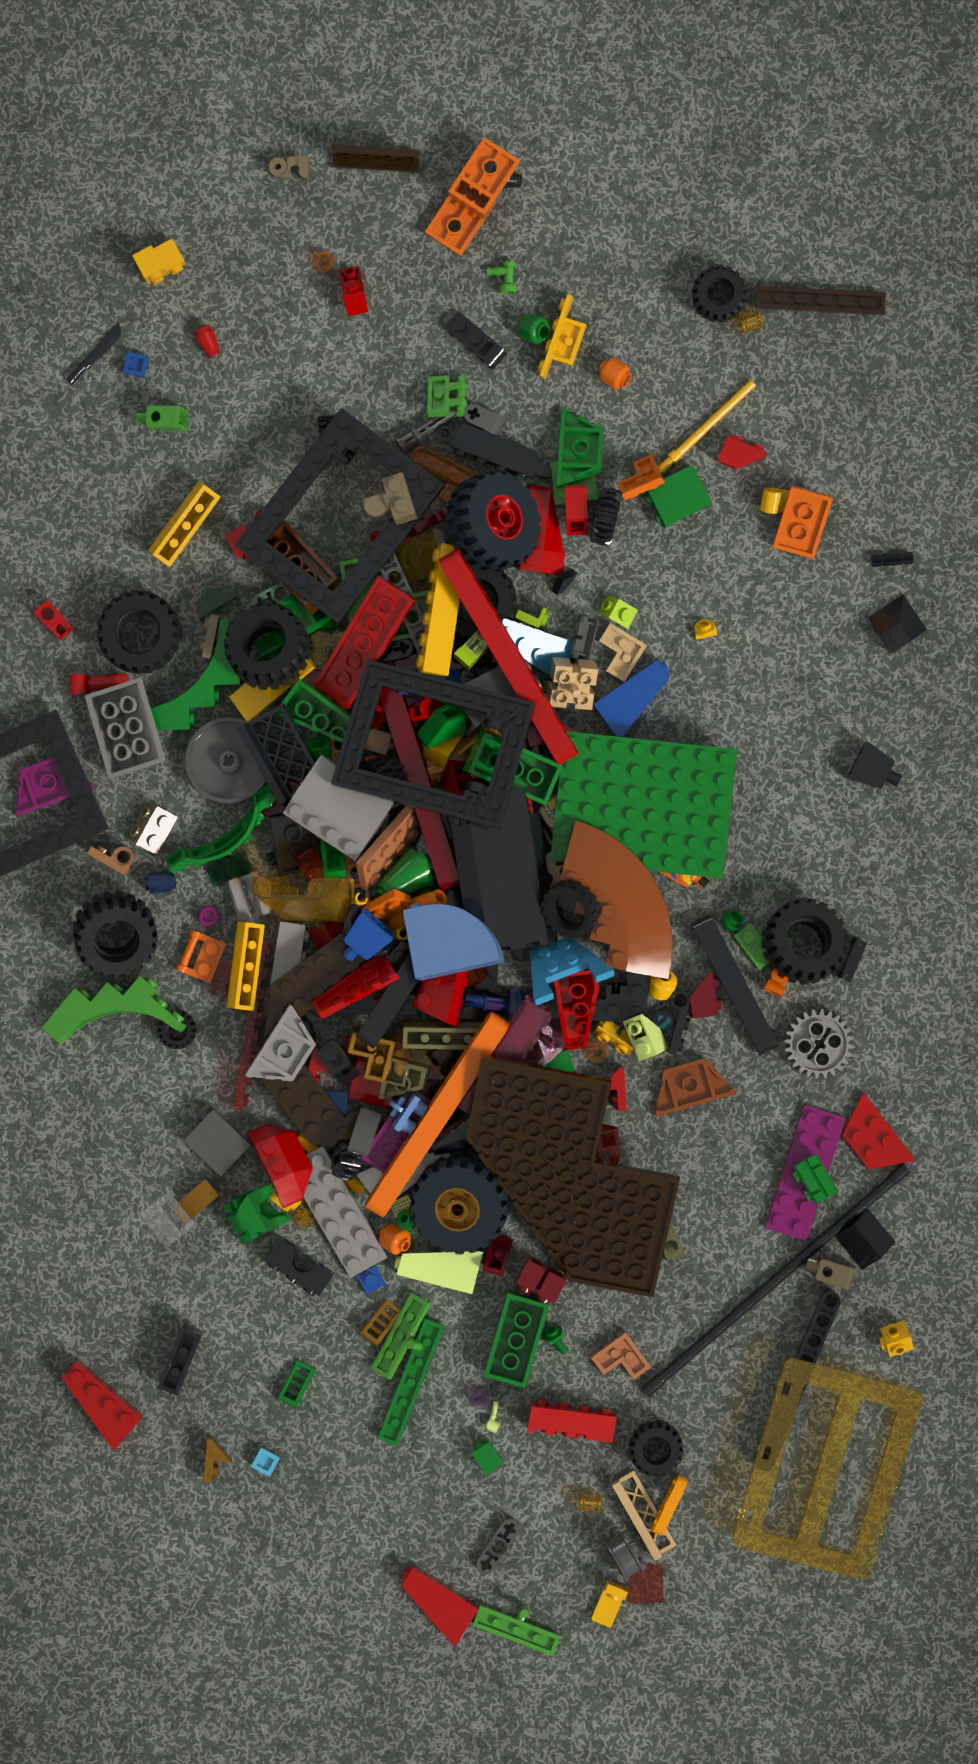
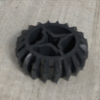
M603 487L600 491L590 537L591 542L597 545L609 546L612 543L622 497L621 491L615 490V488Z

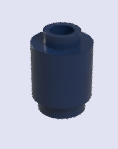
M169 870L148 873V877L144 878L145 890H150V894L166 893L176 889L175 875L172 872L169 873Z

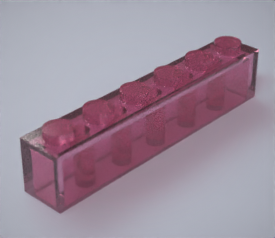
M527 994L510 1019L509 1028L491 1056L523 1062L528 1054L527 1050L530 1045H534L539 1039L541 1029L547 1027L552 1018L550 1008L543 1003L536 1006L534 998ZM478 1075L458 1104V1108L468 1114L471 1113Z

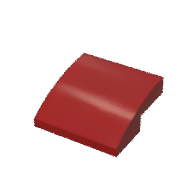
M358 1055L356 1067L361 1074L352 1080L348 1099L390 1109L391 1105L389 1103L393 1096L379 1099L382 1082L364 1078L363 1068L366 1057Z

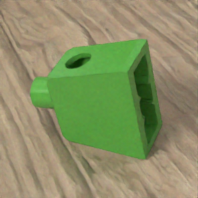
M148 405L147 411L136 412V424H146V427L153 431L187 432L188 410L181 406Z

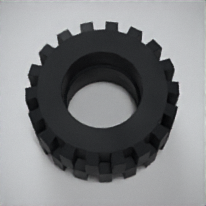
M718 265V267L711 266L708 270L702 271L700 276L697 277L692 291L693 305L697 308L698 314L701 313L704 319L707 320L708 318L711 322L716 323V321H720L722 323L728 319H733L734 316L740 313L747 298V286H745V280L739 276L740 273L737 270L733 271L731 270L732 267L727 266L726 268L723 265ZM723 282L730 287L732 298L728 304L718 306L709 301L707 289L712 283Z
M379 755L361 762L359 768L361 770L409 782L406 778V771H403L401 763L398 764V760L391 758L390 755ZM394 802L391 809L398 807L402 804Z
M656 1420V1422L647 1421L646 1424L643 1425L642 1423L639 1425V1428L634 1430L632 1438L630 1437V1457L635 1468L637 1467L642 1474L645 1473L649 1477L656 1476V1478H661V1475H670L669 1472L675 1471L677 1465L681 1464V1458L684 1454L682 1439L677 1430L671 1427L669 1423H663L661 1420ZM653 1437H661L669 1445L667 1456L659 1461L648 1459L643 1451L646 1441Z

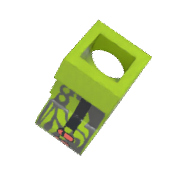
M479 630L454 653V658L467 670L489 648Z

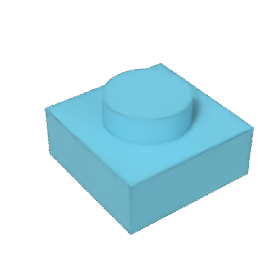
M261 1446L251 1467L270 1477L280 1456Z

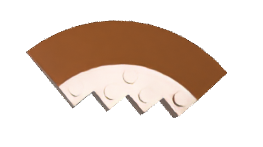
M576 820L560 881L563 880L565 882L567 879H571L573 882L579 881L584 887L588 886L590 888L589 891L596 895V901L600 904L599 911L601 914L597 919L599 920L598 923L591 930L589 939L610 944L605 963L612 968L668 979L672 963V928L667 906L654 878L640 859L619 840L592 825ZM577 901L574 913L585 915L583 907Z

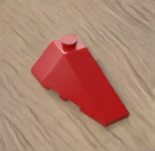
M530 485L529 490L532 492L533 499L538 504V513L541 515V534L538 536L539 541L532 555L520 564V571L559 575L563 573L565 553L552 489L550 487Z
M589 969L554 981L565 1050L587 1047L595 1003L599 992V982L596 983Z

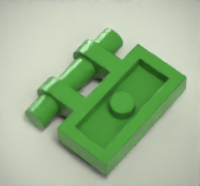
M449 375L428 377V418L450 416V409H456V415L459 417L465 415L467 384L465 383L464 376H458L457 382H451ZM450 393H456V398L450 399Z

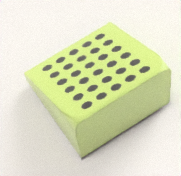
M409 1194L396 1199L391 1206L395 1217L404 1209L410 1210L412 1200Z

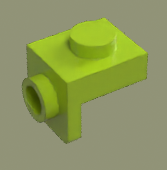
M609 595L603 601L599 614L628 629L638 610L624 601Z
M543 607L539 618L518 610L515 619L519 620L518 623L539 629L540 625L545 626L549 614H546L547 608Z

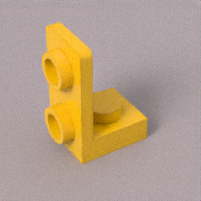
M607 1579L592 1615V1620L611 1627L622 1600L626 1599L628 1594L627 1587Z

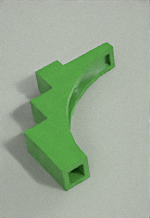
M139 976L127 991L118 983L113 985L107 982L94 998L85 989L80 991L74 988L43 1025L42 1029L57 1042L63 1044L75 1031L87 1023L103 1016L118 1013H139L153 1016L164 1021L179 1032H182L187 1025L182 1022L184 1017L175 1010L171 1012L166 1008L168 1004L162 998L158 997L156 999L161 992L156 988L158 984L149 976L147 978Z

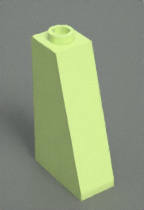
M479 1249L475 1253L464 1251L462 1255L455 1254V1251L450 1250L448 1253L441 1250L403 1252L401 1257L397 1256L394 1269H398L397 1275L472 1294L483 1250Z

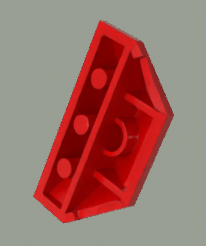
M265 1124L247 1132L246 1134L270 1183L273 1184L276 1190L275 1193L282 1208L303 1200L313 1167L295 1131Z

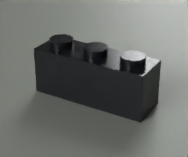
M186 1325L181 1327L157 1388L178 1396L203 1332Z

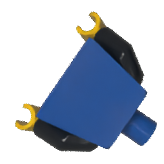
M359 892L354 896V904L350 906L344 917V942L349 946L343 952V955L349 961H353L358 955L362 956L365 960L371 957L376 959L387 956L400 944V940L408 938L407 933L401 937L399 932L403 927L392 931L365 907L361 909L360 906H363L368 901V897L364 899V902H359L357 899L360 894Z

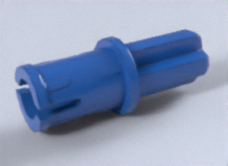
M463 994V998H465L463 1007L480 1008L481 1011L485 1009L503 1011L505 1008L504 998L489 997L486 994Z

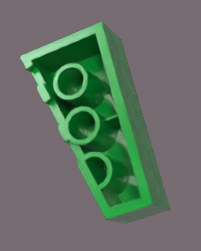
M298 679L281 704H285L296 724L305 726L343 743L351 713L307 680ZM281 710L274 713L277 716L285 718Z

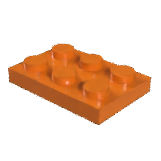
M791 485L772 547L814 559L833 496Z

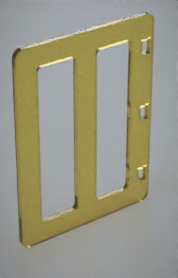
M793 1357L786 1359L733 1532V1543L743 1549L860 1580L867 1579L872 1572L922 1404V1396L914 1390ZM785 1381L791 1383L788 1395L781 1394ZM806 1384L838 1392L839 1396L797 1537L789 1539L763 1532L761 1528L803 1387ZM865 1399L894 1407L896 1413L854 1553L849 1555L819 1547L818 1542L860 1401ZM766 1445L772 1448L769 1459L762 1458ZM746 1510L753 1512L750 1523L743 1522Z

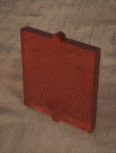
M645 1563L647 1568L644 1569L643 1573L639 1571L628 1578V1604L644 1603L648 1605V1603L664 1602L663 1564L647 1565Z

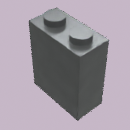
M215 1108L211 1112L207 1109L199 1117L202 1122L197 1127L192 1125L184 1133L186 1138L183 1141L217 1174L222 1176L249 1148L251 1143Z

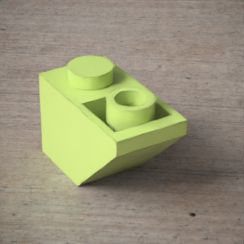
M643 1014L623 1021L639 1061L658 1055L668 1049L661 1029Z

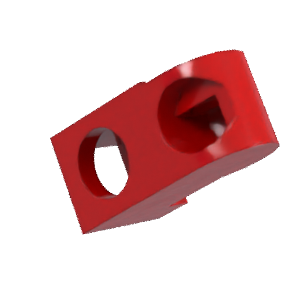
M48 599L33 612L61 641L74 630Z

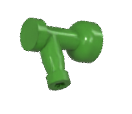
M505 261L503 262V267H487V275H504V283L500 285V293L502 294L517 293V287L513 284V268L516 267V262Z

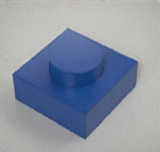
M128 351L123 373L145 378L149 356Z
M326 1091L340 1112L347 1114L348 1092Z
M376 1265L357 1275L366 1294L386 1285Z

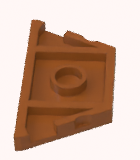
M701 1058L663 1069L655 1114L658 1117L736 1094V1091L706 1058Z

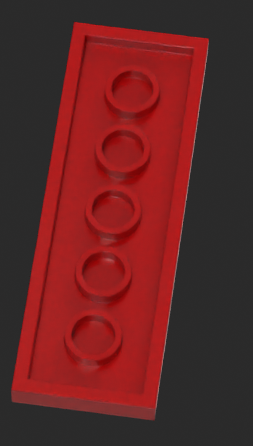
M381 575L378 576L313 686L345 708L351 709L355 702L366 660L380 661L416 599Z

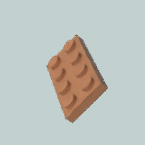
M406 805L356 862L360 887L368 892L372 886H375L384 872L392 867L393 862L398 856L403 855L411 841L417 839L419 827L415 807Z

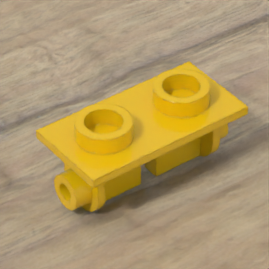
M600 1021L598 1027L593 1032L597 1035V1039L603 1043L613 1045L618 1053L630 1056L634 1051V1047L627 1031L623 1029L621 1034L618 1035L616 1032L620 1026L610 1021Z

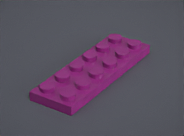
M804 1104L765 1228L807 1241L818 1204H815L813 1200L808 1201L803 1192L806 1187L802 1181L798 1183L792 1174L795 1170L793 1165L815 1152L826 1171L829 1172L846 1120L845 1117Z

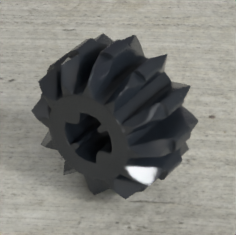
M341 1143L337 1146L331 1159L332 1174L342 1180L356 1178L362 1164V1155L347 1151L349 1143Z

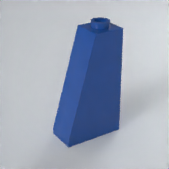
M656 660L593 704L614 736L623 737L670 678L668 675L670 670L664 662L660 663Z

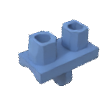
M414 1092L404 1107L403 1104L407 1099L402 1096L398 1102L391 1100L389 1103L393 1107L390 1113L392 1117L395 1118L400 1111L392 1124L394 1129L399 1132L402 1130L412 1134L417 1123L409 1119V1116L412 1112H415L422 1117L428 1109L427 1105L420 1100L419 1095Z

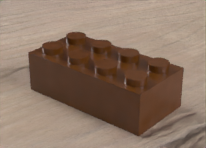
M284 520L267 543L332 592H335L341 584L339 578ZM283 583L311 615L318 610V608Z

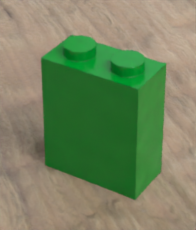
M693 465L663 479L664 484L655 489H650L644 494L649 506L654 505L657 511L654 516L659 526L663 524L665 528L712 504Z

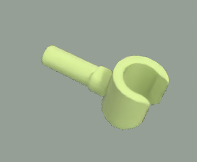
M493 1401L491 1415L486 1424V1428L493 1433H496L500 1426V1422L495 1420L499 1403Z

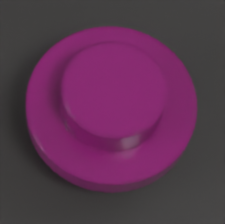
M204 906L199 911L198 919L203 926L212 927L219 922L220 913L214 906Z

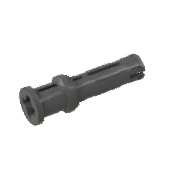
M450 409V416H445L431 427L428 426L441 417H431L417 427H410L408 432L400 437L396 436L394 439L402 452L406 454L408 449L417 443H423L424 437L454 417H457L454 409Z

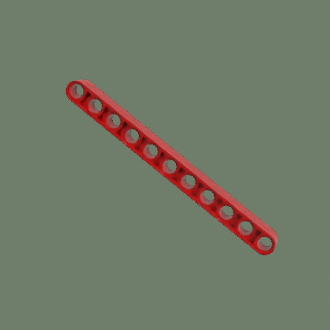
M457 548L440 558V565L520 699L535 702L536 705L531 720L554 759L561 765L579 754L578 750L466 559L462 557L461 551Z

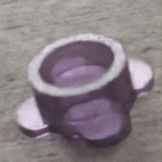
M472 1386L470 1388V1393L472 1394L470 1405L472 1407H489L491 1404L489 1399L491 1388L489 1386Z

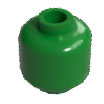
M533 314L524 316L518 327L519 336L523 341L537 345L546 341L551 332L548 320Z

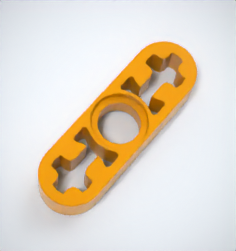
M679 1474L674 1477L652 1523V1532L660 1536L665 1532L686 1488L687 1478Z

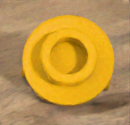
M702 619L694 626L696 640L718 635L716 625L712 620Z

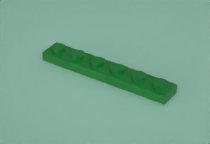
M428 1318L424 1319L416 1339L422 1343L423 1348L419 1351L412 1349L377 1439L398 1446L445 1325Z

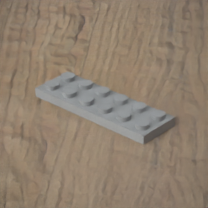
M322 1145L306 1154L313 1170L305 1190L304 1199L349 1277L352 1278L388 1258V1254L379 1244L377 1235L345 1180L337 1178L332 1174V1158L326 1147Z

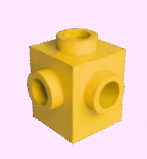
M905 1320L880 1328L882 1337L879 1338L882 1350L887 1349L889 1357L901 1355L914 1349Z

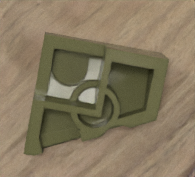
M392 1056L386 1081L381 1083L379 1099L424 1089L432 1066Z

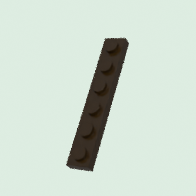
M756 286L755 309L884 315L886 293Z

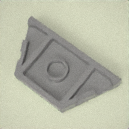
M291 1004L288 1005L245 1073L246 1077L293 1081L314 1049L316 1043Z

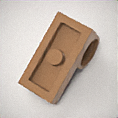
M100 845L97 848L91 846L87 853L88 855L121 874L127 875L135 859L133 850L128 847H119L113 852L112 856H109V850ZM121 851H127L129 854V860L126 863H121L118 859Z

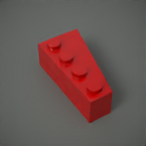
M79 1359L62 1377L114 1451L144 1414Z

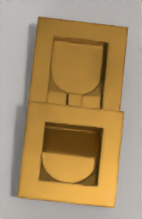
M204 1179L173 1206L188 1222L220 1194L207 1179Z

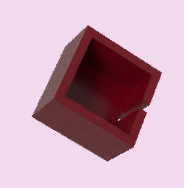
M530 1256L527 1257L516 1277V1283L520 1290L528 1294L530 1291L535 1292L538 1296L537 1299L546 1304L556 1302L567 1281L563 1274Z

